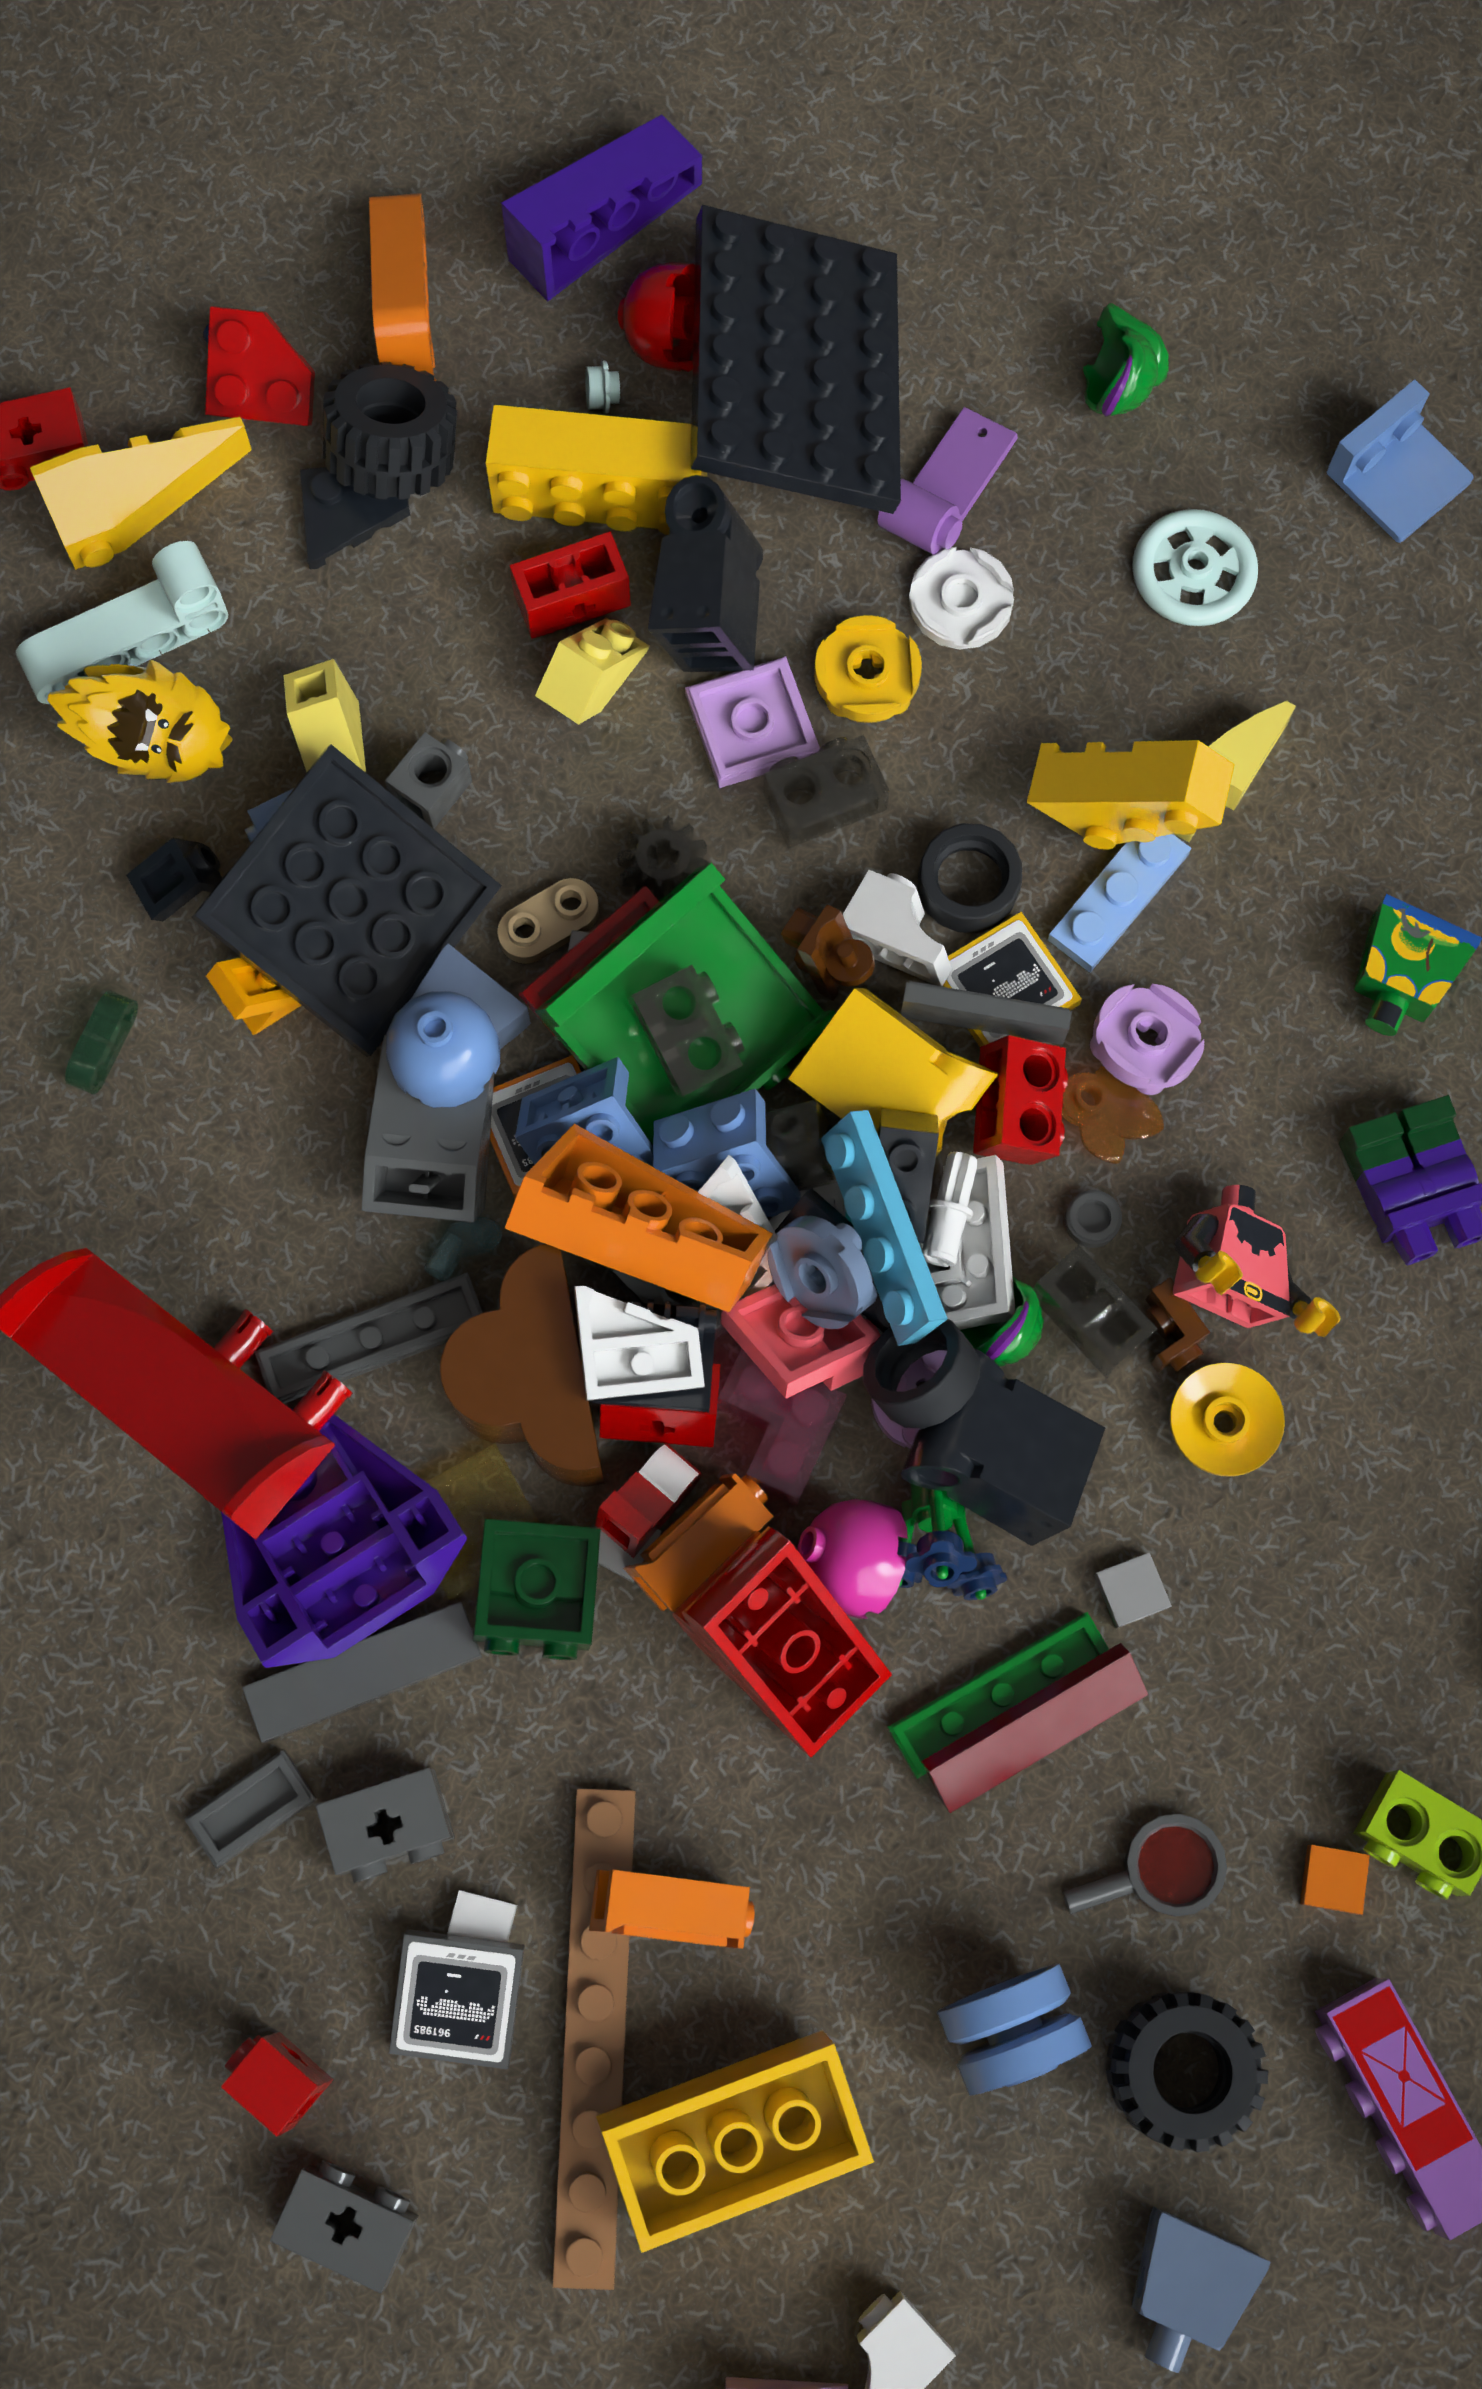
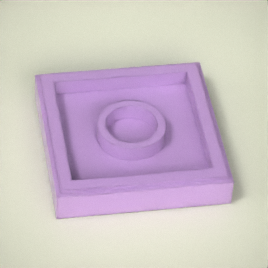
M786 657L754 666V670L737 671L685 688L686 698L719 788L820 757V747Z

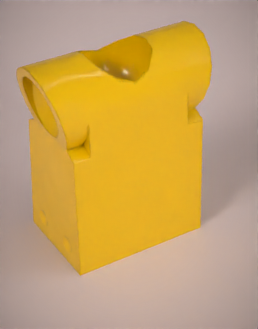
M854 988L788 1079L841 1119L851 1111L869 1110L877 1134L879 1131L881 1108L938 1115L939 1137L936 1151L937 1157L942 1150L943 1134L947 1121L960 1112L972 1110L998 1073L964 1057L948 1052L942 1045L868 989Z

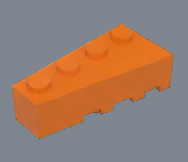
M573 1124L524 1175L505 1229L726 1312L731 1311L751 1285L773 1236V1233L747 1220L714 1200L699 1194L694 1189L576 1124Z

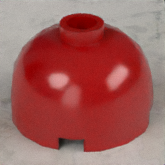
M679 262L657 264L640 273L628 289L626 298L620 301L618 307L619 326L624 330L626 340L635 355L651 366L669 371L689 372L693 370V360L689 359L693 349L695 264ZM673 339H680L679 346L673 347Z

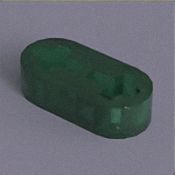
M111 990L103 994L69 1059L65 1072L66 1084L93 1095L99 1092L136 1020L138 1012L137 1001Z

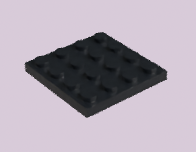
M330 744L191 918L363 1055L368 1057L374 1053L383 1041L384 1035L387 1034L395 1014L411 1000L442 949L448 943L453 948L457 945L502 885Z

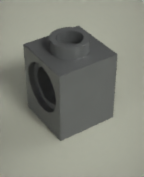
M424 732L386 779L388 792L435 829L472 782L467 761L468 756L451 740L443 738L439 742ZM430 771H440L446 774L440 782L435 784H425L420 781L421 777Z

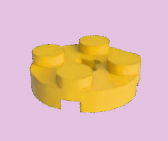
M856 616L838 624L835 632L830 634L825 642L823 639L818 647L815 658V683L819 694L825 700L827 708L831 713L857 722L872 723L884 721L906 711L918 690L922 670L920 651L911 636L909 635L908 639L903 632L895 629L896 624L879 616ZM863 659H872L873 667L882 668L883 672L876 674L874 679H864L862 675L856 674L854 669L861 667Z

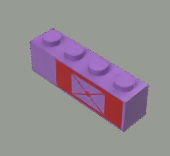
M1376 1977L1316 2010L1315 2012L1322 2023V2026L1315 2029L1317 2037L1329 2058L1333 2062L1341 2059L1352 2079L1351 2082L1345 2085L1348 2095L1363 2118L1371 2115L1383 2136L1376 2140L1377 2148L1393 2174L1396 2175L1402 2171L1413 2192L1412 2195L1406 2197V2200L1421 2228L1425 2232L1433 2229L1436 2235L1452 2240L1482 2223V2147L1390 1979Z

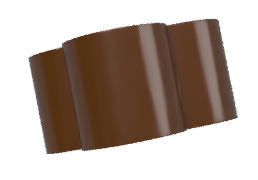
M542 1244L523 1253L508 1269L500 1290V1310L481 1313L468 1319L450 1336L443 1350L440 1363L442 1385L459 1420L474 1435L498 1444H513L527 1441L532 1456L540 1468L550 1477L564 1484L579 1487L605 1484L590 1401H586L582 1357L561 1249L548 1244Z

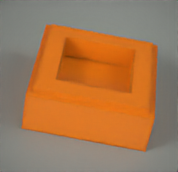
M1307 1845L1300 1904L1363 1915L1370 1855L1317 1845Z

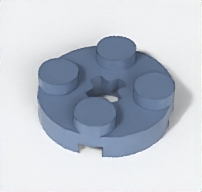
M800 1216L783 1227L776 1234L778 1235L777 1240L769 1245L767 1253L768 1265L777 1289L787 1302L796 1297L800 1304L808 1309L801 1316L809 1322L822 1328L840 1329L876 1301L877 1291L873 1285L867 1262L860 1252L862 1241L858 1233L848 1224L839 1223L834 1226L829 1221L819 1217Z

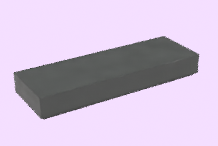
M909 981V983L906 982L901 1015L910 1019L1063 1045L1069 1031L1072 1011L1069 1008Z

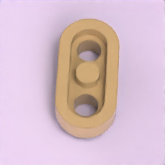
M568 878L556 882L504 914L498 925L497 933L502 951L515 962L533 963L569 943L572 930L587 932L594 926L599 915L596 892L585 881ZM573 897L580 900L581 904L575 910H566L561 906L562 902L567 898ZM522 925H530L535 929L534 933L528 938L518 937L515 931Z

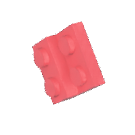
M775 1284L738 1300L730 1312L722 1310L721 1313L722 1326L785 1399L820 1382H823L830 1391H833L862 1377L863 1366L870 1348L881 1336L877 1327L869 1319H864L861 1314L840 1329L819 1327L801 1316L808 1309L801 1305L796 1297L787 1302Z

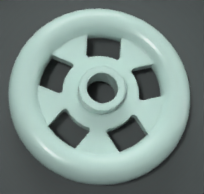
M1186 509L1161 517L1143 533L1134 551L1133 576L1140 595L1156 613L1178 624L1207 626L1227 620L1245 606L1251 598L1257 583L1258 561L1250 539L1234 522L1211 511ZM1186 531L1191 542H1186L1177 549H1173L1167 538ZM1213 535L1229 547V550L1223 556H1220L1212 546L1206 544ZM1192 559L1200 560L1205 565V568L1201 570L1193 569L1188 564V561ZM1168 562L1172 580L1157 581L1154 573V563ZM1222 570L1236 576L1235 583L1229 592L1215 586ZM1181 590L1193 593L1202 592L1204 594L1202 605L1181 602Z

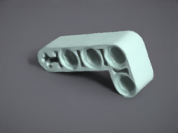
M179 541L166 546L155 555L152 560V566L157 575V580L24 640L18 646L16 657L39 702L50 704L47 701L49 693L64 690L65 686L69 684V679L88 677L84 672V668L88 666H109L110 664L138 666L160 656L159 650L164 654L208 634L209 631H215L225 624L228 619V612L221 593L194 542Z

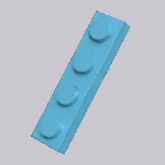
M869 1110L851 1111L828 1131L821 1140L825 1148L827 1161L832 1167L844 1199L846 1212L862 1241L864 1258L873 1277L883 1304L885 1317L890 1323L897 1345L915 1344L948 1318Z

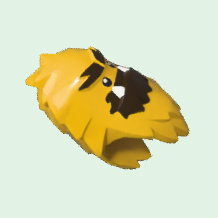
M149 660L146 668L120 664L88 666L84 668V672L88 677L71 678L64 690L50 692L47 701L63 718V720L58 721L57 726L73 738L86 745L84 747L85 750L92 756L118 766V774L145 775L146 779H166L167 783L191 780L201 776L209 768H222V751L233 741V738L228 735L230 726L221 721L219 707L216 706L204 688L194 686L183 673L176 672L173 674L154 660Z

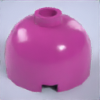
M845 1500L831 1504L803 1531L798 1543V1552L847 1616L868 1619L865 1615L868 1611L876 1614L882 1612L898 1590L906 1566V1557L897 1555L898 1536L908 1539L907 1526L901 1513L889 1505L871 1500Z

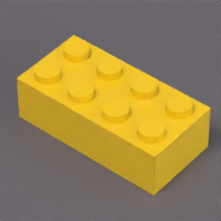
M493 405L486 469L493 513H501L510 520L526 521L532 517L552 518L566 526H579L584 522L606 524L611 529L617 531H631L636 527L658 529L663 534L668 535L669 526L666 523L665 506L667 497L673 487L686 477L694 475L707 477V472L690 469L691 424Z
M823 2030L596 2116L641 2253L874 2162L835 2044Z

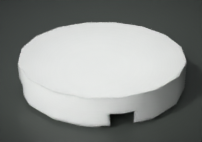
M952 547L948 550L942 549L926 558L914 573L909 593L911 615L921 632L939 645L959 650L980 647L998 637L1009 622L1014 603L1012 579L1002 563L984 550L970 548V551L956 550L957 547Z

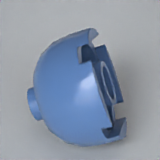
M430 991L409 1000L395 1014L387 1031L386 1059L398 1087L405 1093L407 1092L410 1096L420 1099L422 1104L433 1108L456 1107L476 1099L485 1090L484 1085L491 1079L493 1072L496 1074L500 1065V1041L490 1016L471 998L453 991Z

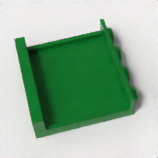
M712 863L696 868L535 1010L536 1014L585 1071L619 1057L629 1072L625 1106L652 1145L654 1143V1121L755 1088L758 1090L761 1086L765 1090H769L777 1085L791 1071L787 1063L801 1050L807 1054L836 1014L834 1010H822L720 887L726 879Z

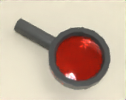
M1181 1814L1159 1816L1142 1825L1129 1841L1124 1861L1125 1870L1063 1891L1062 1894L1070 1915L1134 1893L1138 1900L1154 1912L1175 1917L1196 1914L1212 1904L1223 1888L1227 1872L1224 1848L1214 1831L1196 1818Z

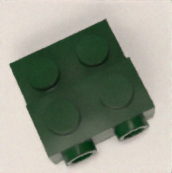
M485 1519L473 1641L485 1642V1653L504 1656L519 1655L520 1645L543 1647L542 1657L554 1660H577L578 1650L588 1651L592 1645L601 1529Z

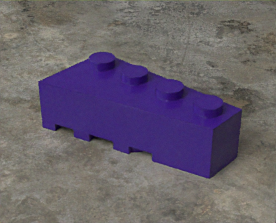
M662 114L501 203L508 261L547 301L551 300L702 184V155Z

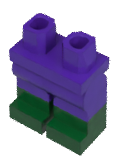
M1449 1095L1403 1109L1398 1116L1394 1112L1349 1127L1339 1141V1146L1369 1214L1378 1226L1376 1229L1382 1244L1393 1241L1397 1252L1407 1266L1426 1260L1438 1252L1429 1230L1431 1227L1444 1223L1454 1248H1462L1482 1240V1212L1480 1210L1482 1206V1183L1479 1184L1475 1167L1465 1152L1453 1121L1457 1114Z

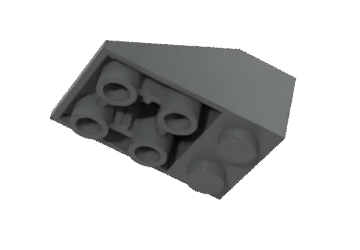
M385 1034L365 1151L361 1211L474 1222L485 1210L494 1072L491 1079L484 1085L485 1090L476 1099L456 1107H430L422 1104L420 1099L410 1096L398 1087L386 1059L387 1034Z

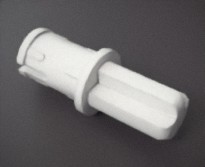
M950 1152L947 1155L937 1200H930L929 1210L931 1211L930 1223L922 1248V1253L928 1263L943 1267L956 1266L962 1232L966 1220H970L973 1215V1211L967 1207L977 1169V1159L972 1155L962 1152Z

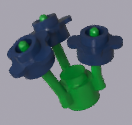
M910 1483L911 1500L901 1503L902 1517L907 1526L908 1539L899 1537L897 1555L906 1557L905 1571L899 1587H913L914 1582H922L924 1575L931 1586H947L952 1590L954 1596L963 1595L965 1600H982L994 1594L998 1590L996 1585L1005 1582L1007 1575L1005 1572H1002L1001 1565L996 1564L992 1553H975L966 1522L965 1507L947 1497V1491L922 1488ZM918 1522L919 1529L930 1533L922 1536L916 1546L911 1544L915 1523ZM953 1523L956 1530V1534L953 1532L946 1531L953 1526Z

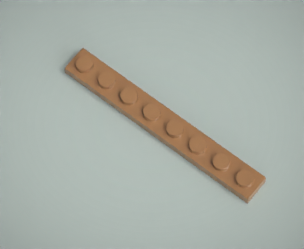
M577 1789L553 2288L614 2290L619 2185L596 2116L622 2107L630 1936L612 1934V1931H589L596 1871L620 1870L633 1872L636 1791Z

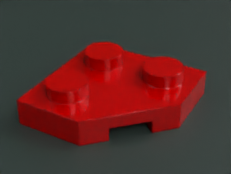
M210 306L205 415L230 418L241 417V419L311 426L313 420L315 371L305 358L299 355L279 331L278 325L267 312Z

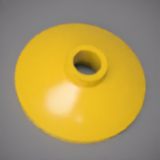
M1216 1363L1195 1371L1180 1385L1171 1404L1170 1427L1179 1450L1193 1465L1214 1475L1239 1476L1258 1469L1276 1452L1284 1433V1410L1277 1392L1261 1374L1243 1365ZM1218 1413L1228 1414L1234 1423L1232 1431L1227 1433L1219 1431L1214 1425L1215 1415Z

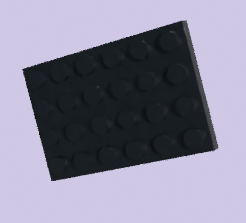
M702 205L696 218L690 469L894 514L901 502L897 253Z

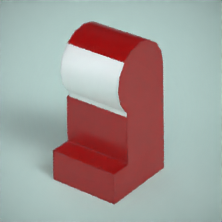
M668 1443L664 1444L650 1457L638 1473L635 1472L617 1492L614 1491L599 1506L595 1526L600 1528L634 1559L657 1529L661 1528L690 1494L701 1478L702 1472Z

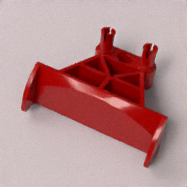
M87 1248L63 1252L36 1265L0 1294V1330L255 1540L335 1446L332 1441L319 1431L353 1393L324 1370L320 1374L321 1377L291 1410L254 1381L240 1368L273 1331L247 1309L243 1310L242 1315L213 1348Z

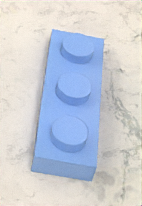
M1173 834L1155 837V840L1152 842H1127L1051 931L1048 941L1088 972H1091L1187 858L1192 848Z

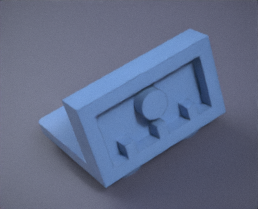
M1415 379L1339 442L1326 472L1398 543L1403 542L1466 489L1473 480V474L1421 425L1424 417L1420 413L1430 393Z
M619 1057L522 1098L515 1138L534 1165L573 1124H576L653 1167V1145L625 1106L629 1072Z

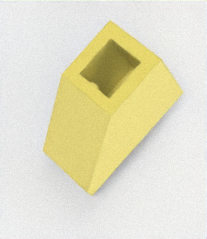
M605 618L558 643L535 696L579 725L603 710L645 655L649 645L637 638L635 631L627 624Z
M331 659L284 675L287 716L306 772H308L330 744L366 772L359 701L335 660Z

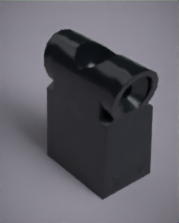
M694 475L686 477L673 487L666 501L665 516L666 523L669 526V534L662 538L648 630L684 672L754 670L760 581L756 577V572L763 561V548L716 482L706 476Z
M975 1349L980 1358V1377L973 1395L957 1413L944 1422L918 1430L902 1468L901 1476L909 1483L922 1488L947 1491V1497L1033 1546L1071 1527L1105 1427L1018 1379H1007L1003 1370L994 1360Z

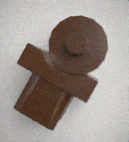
M826 905L819 917L801 908H797L782 930L781 935L785 943L797 948L794 961L798 969L809 973L818 992L832 1001L838 995V984L846 987L857 986L865 982L873 973L875 958L870 947L861 940L853 939L841 911L832 906Z

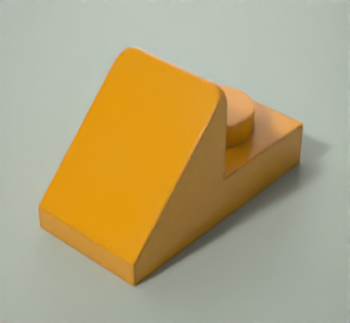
M242 957L216 962L206 975L235 1020L243 1019L253 1035L302 1006Z

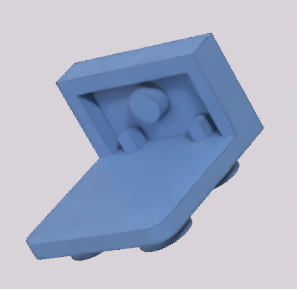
M756 1088L654 1121L653 1167L698 1192L726 1157L730 1155L736 1160L766 1217H773L792 1210L801 1199L799 1189L766 1146L765 1101Z

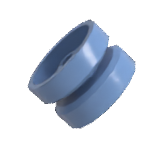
M1052 1964L1011 1978L964 1997L936 2011L947 2041L965 2044L984 2037L988 2040L987 2043L965 2053L957 2063L965 2088L970 2096L1004 2086L1017 2085L1041 2076L1057 2068L1059 2064L1084 2053L1092 2047L1081 2017L1066 2013L1042 2021L1040 2019V2015L1065 2003L1071 1994L1060 1964Z

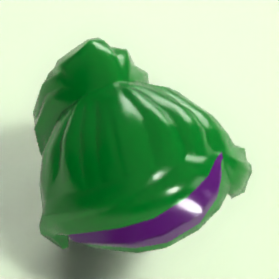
M1109 303L1103 308L1097 321V326L1101 328L1104 338L1102 348L1095 363L1092 365L1087 364L1083 367L1087 383L1084 393L1085 402L1089 409L1095 413L1103 414L1105 417L1124 414L1139 407L1149 397L1153 387L1160 385L1166 380L1169 370V354L1162 337L1148 324L1133 317L1113 303Z
M1013 1277L1015 1312L1008 1321L960 1330L973 1348L986 1354L998 1366L1014 1364L1028 1356L1041 1339L1044 1324L1042 1309L1035 1291L1031 1286L1017 1280L1015 1277Z

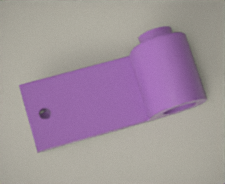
M964 407L915 481L911 483L901 479V502L894 514L879 511L878 525L882 529L933 555L943 548L950 549L961 533L963 519L1018 439L1017 433ZM981 433H986V436L979 437Z

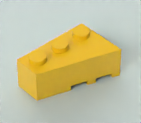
M1199 740L1134 741L1131 752H1105L1106 745L1103 742H1087L1085 752L1064 753L1059 750L1060 746L1057 743H1041L1027 803L1083 836V841L1091 847L1107 850L1113 849L1116 844L1132 841L1152 842L1155 840V837L1175 833L1190 835L1194 834L1197 829L1219 826L1222 823L1235 764Z

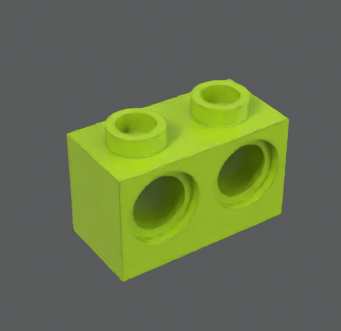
M1401 1770L1386 1772L1354 1831L1355 1835L1367 1841L1363 1850L1374 1859L1389 1867L1395 1868L1398 1862H1401L1419 1873L1415 1882L1428 1892L1444 1900H1448L1451 1893L1455 1896H1471L1482 1875V1820ZM1394 1806L1404 1809L1411 1821L1410 1831L1402 1840L1393 1836L1387 1827V1815ZM1448 1837L1455 1840L1462 1850L1461 1864L1454 1871L1448 1870L1439 1858L1440 1845Z

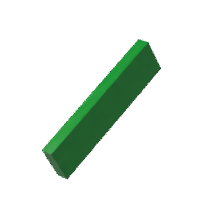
M1086 1612L888 1726L887 1729L914 1777L918 1779L927 1773L922 1760L1109 1650V1647L1090 1615Z

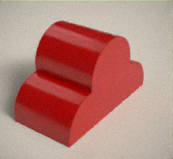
M767 1527L762 1533L754 1531L672 1613L676 1622L690 1639L810 1758L892 1676L891 1672L791 1541L771 1527Z

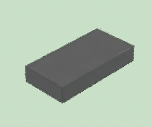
M282 1750L188 1815L184 1820L214 1867L220 1868L316 1801L317 1798L287 1752Z

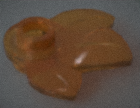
M1103 1065L1094 1074L1077 1073L1068 1079L1065 1092H1063L1062 1115L1071 1124L1079 1126L1082 1143L1093 1156L1112 1164H1118L1121 1162L1124 1154L1125 1139H1146L1160 1133L1164 1129L1162 1114L1154 1101L1148 1095L1139 1092L1136 1087L1118 1080ZM1081 1091L1089 1093L1094 1098L1095 1106L1088 1105L1083 1101Z

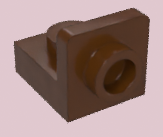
M1171 1277L1153 1288L1145 1299L1150 1306L1146 1310V1315L1152 1326L1163 1338L1171 1335L1175 1340L1173 1345L1159 1353L1151 1363L1157 1373L1170 1364L1178 1372L1204 1354L1199 1345L1211 1333L1190 1303L1173 1295L1174 1281Z

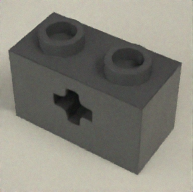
M432 1768L414 1772L315 1805L335 1875L343 1876L351 1873L353 1883L387 1873L385 1861L408 1854L410 1864L445 1853L442 1843L455 1839L437 1775ZM385 1811L389 1817L401 1819L403 1827L394 1831L393 1837L395 1841L391 1844L384 1837L374 1836L372 1828L382 1824L380 1814Z
M322 2160L319 2169L308 2165L301 2170L270 2241L376 2292L382 2293L392 2278L419 2217L407 2210L410 2200L385 2187L377 2186L374 2194L354 2186L352 2182L355 2174L332 2162ZM349 2207H352L357 2211L354 2221L362 2226L363 2229L362 2231L354 2230L347 2237H343L339 2234L341 2223L332 2217L334 2214L341 2215Z

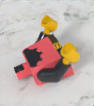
M1245 1185L1224 1187L1221 1196V1206L1193 1214L1188 1220L1186 1227L1175 1240V1250L1180 1255L1173 1286V1295L1245 1328H1252L1290 1317L1295 1319L1294 1325L1298 1331L1307 1334L1315 1332L1318 1336L1325 1337L1340 1321L1339 1312L1328 1301L1320 1297H1315L1311 1301L1310 1297L1293 1282L1287 1265L1285 1233L1280 1226L1255 1215V1190Z

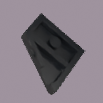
M326 467L301 469L300 479L306 550L310 570L324 566L326 558L351 544L355 548L372 538L378 529L389 528L410 516L409 499L398 500L397 497L379 499L370 493L362 495L354 491V486H344L336 480L337 474L330 473Z

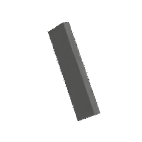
M467 1272L255 1351L268 1391L282 1403H287L303 1397L321 1377L320 1374L324 1370L340 1382L346 1381L447 1343L450 1336L461 1324L483 1312Z
M462 1602L361 1640L335 1658L305 1662L246 1685L242 1689L262 1743H267L483 1657L478 1643L473 1641V1630Z

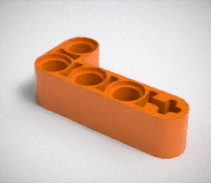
M421 193L369 197L372 312L379 365L380 362H392V365L397 366L406 364L414 366L416 371H427L434 375L435 360L429 318L426 233Z

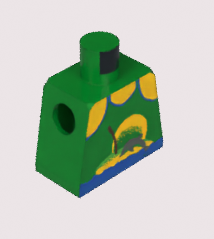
M1386 894L1372 916L1354 985L1355 992L1374 1000L1365 1021L1366 1025L1377 1033L1394 1036L1405 1015L1424 1022L1478 948L1482 937Z

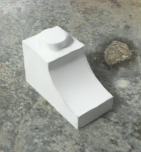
M868 870L843 913L853 939L866 943L870 947L875 960L941 987L944 985L952 968L944 945L931 939L920 928V922L925 912L915 885L898 874L889 873L886 877Z
M901 2291L891 2301L885 2294H882L858 2319L864 2328L858 2333L857 2338L868 2356V2375L865 2389H924L956 2356L951 2346Z

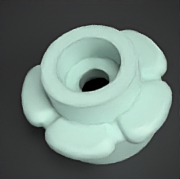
M601 361V366L586 367L585 390L588 410L603 409L604 413H609L610 404L620 402L618 371H608V363L606 361Z

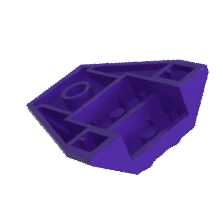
M335 1414L319 1431L332 1441L335 1446L256 1540L221 1512L236 1618L265 1668L330 1659L340 1655L433 1595L468 1539L435 1488Z

